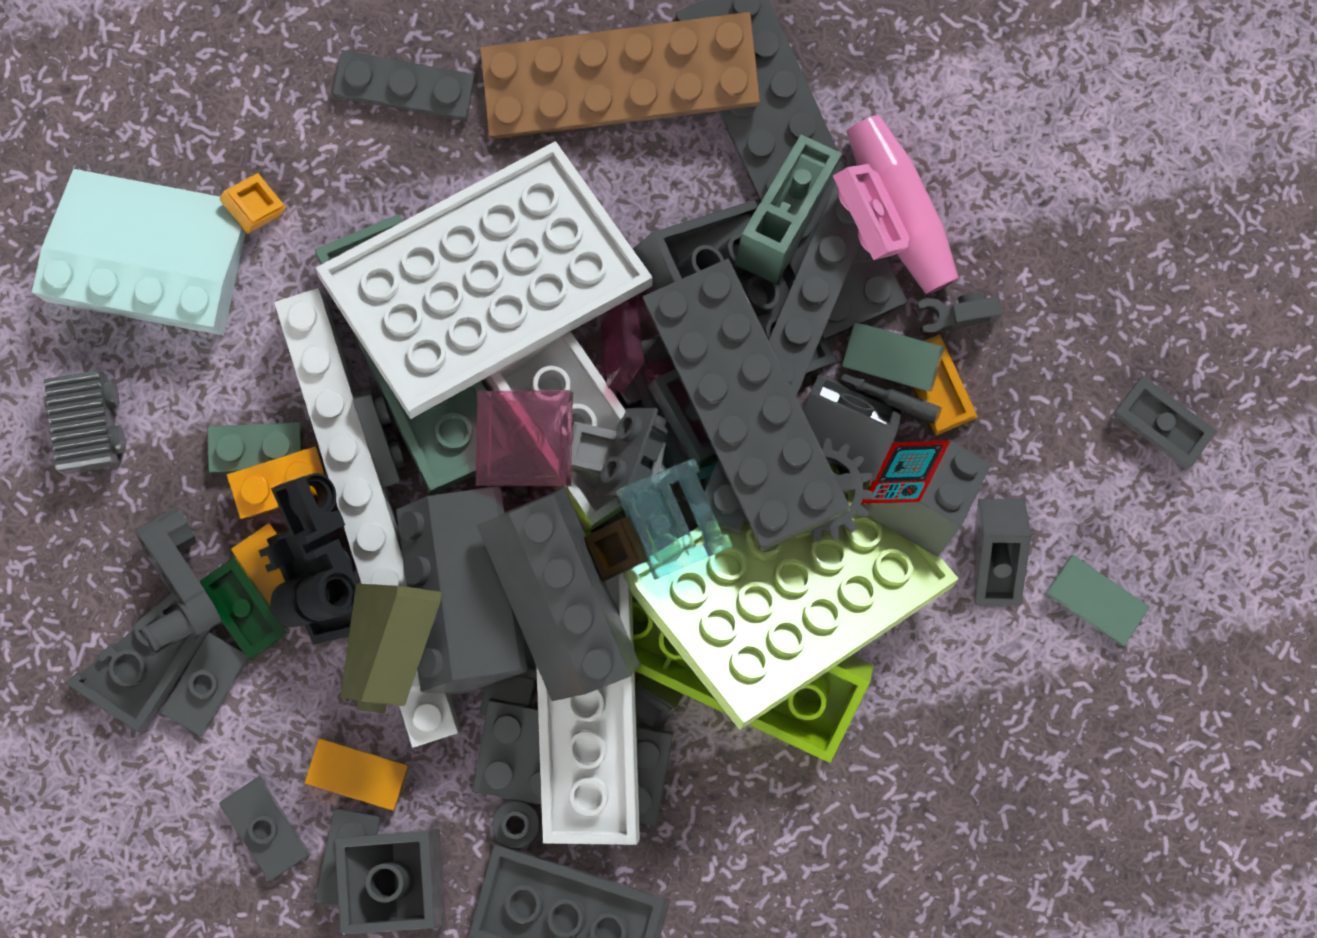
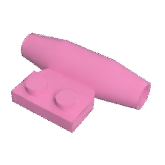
M880 115L871 116L850 127L846 132L856 166L843 169L833 175V178L838 186L837 192L840 202L850 211L858 227V238L863 248L871 254L873 260L897 254L926 295L939 291L959 280L943 223L908 154Z

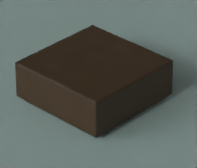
M630 516L583 537L603 582L611 580L649 561Z

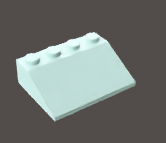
M73 169L41 248L32 293L45 302L224 336L246 232L222 204L219 196Z

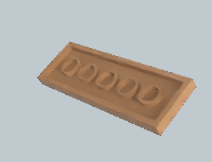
M750 12L480 47L488 130L491 139L761 106Z

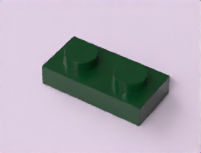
M236 557L231 558L199 581L215 606L221 621L248 660H253L290 633L286 626L280 624L275 619L271 606Z

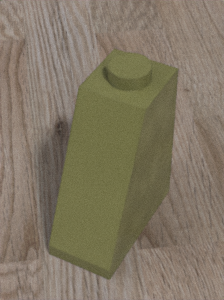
M356 583L341 698L357 700V710L386 713L387 704L405 706L441 602L442 592L395 585Z

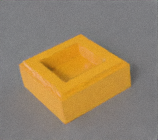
M259 173L226 189L219 199L247 234L278 218L286 209V206Z

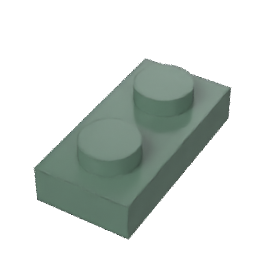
M300 422L208 426V462L211 474L233 473L303 450L302 424Z

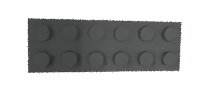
M729 258L642 296L644 305L761 551L768 550L849 513L850 506Z

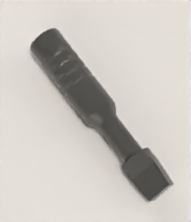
M843 374L841 379L842 382L856 387L861 392L882 399L890 407L917 416L930 423L935 424L940 416L942 407L895 388L885 389L865 379L854 378L847 374Z

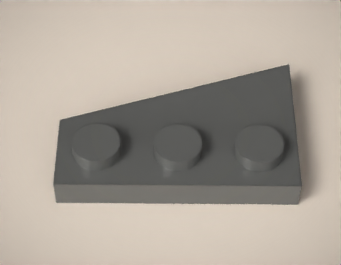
M170 594L135 623V628L114 646L109 645L97 655L98 659L82 673L77 672L65 684L135 731L145 733L212 628L196 637L190 634L161 650L157 655L154 654L142 634L141 627L148 626L178 609V603Z

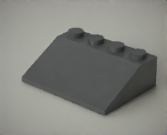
M759 198L654 231L633 248L636 255L653 277L652 287L645 290L647 294L729 258L768 340L793 285L795 276L789 263L777 284L735 265L742 233L761 203ZM822 336L805 376L836 362L827 340H823Z

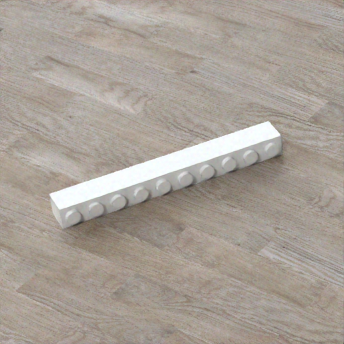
M317 288L274 302L328 478L336 489L337 507L346 524L344 529L361 584L407 587L398 525L386 487L382 488L353 403V393L356 391L327 298ZM417 670L405 706H399L412 748L462 733L450 693L420 692Z

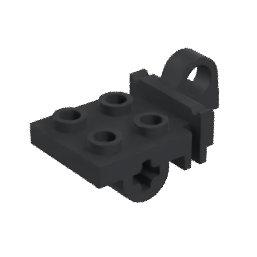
M320 473L309 474L271 488L288 529L267 538L269 546L258 551L261 557L268 555L271 563L265 565L267 572L280 569L285 580L272 593L270 601L272 613L275 619L286 627L293 628L305 625L313 645L349 637L355 588L358 582L352 571V561L348 553L342 548L339 539L332 541L328 534L346 525L339 510L330 512L336 503L335 486L327 476ZM308 485L312 486L316 490L318 494V504H316L315 499Z

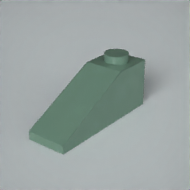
M802 134L800 135L742 233L735 263L736 266L770 282L778 283L842 156L841 152Z

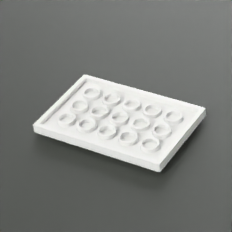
M556 141L316 267L319 279L410 419L652 287L653 277Z

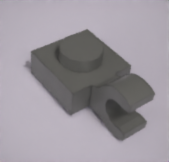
M974 292L959 296L958 303L953 304L952 307L945 306L940 300L935 298L923 299L916 305L917 311L930 309L937 316V321L934 324H927L921 327V334L934 335L947 328L956 329L994 322L1002 315L999 296L986 298L985 292Z

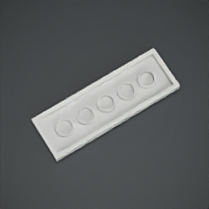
M623 573L611 580L605 581L634 649L632 594L629 591ZM537 668L543 843L637 845L640 840L635 674L633 673L628 678L588 694L551 701Z

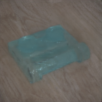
M695 458L616 491L627 517L630 516L649 559L647 565L654 581L733 547L728 534H722L697 477L700 469ZM673 483H680L705 541L701 545H695L670 487Z

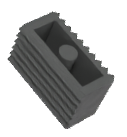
M100 370L44 379L43 384L45 386L56 470L70 474L121 465L119 453L126 452V440L121 425L115 426L113 408H118L120 405L116 382L114 380L109 381L108 375Z

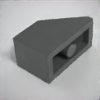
M978 499L974 529L975 605L1021 606L1031 542V531L1025 499Z

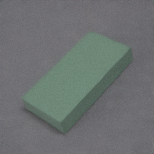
M854 322L842 367L930 392L933 390L945 347Z
M1074 555L1069 556L1045 592L1053 600L1121 646H1125L1150 608Z

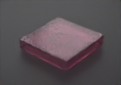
M569 390L478 391L476 486L571 487L573 392Z

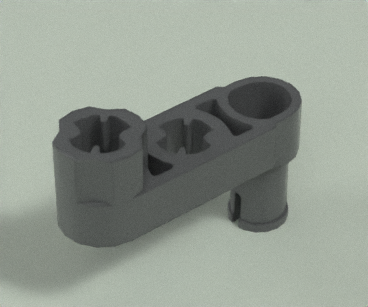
M174 508L136 528L134 531L143 551L178 603L177 610L148 626L141 627L145 640L154 654L157 655L161 650L190 634H193L195 637L221 623V620L212 601L180 553L196 544V538L181 511Z

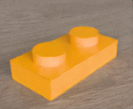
M315 446L227 474L240 519L279 508L271 488L279 484L313 473L327 476L318 447ZM308 485L313 497L317 496L316 490Z

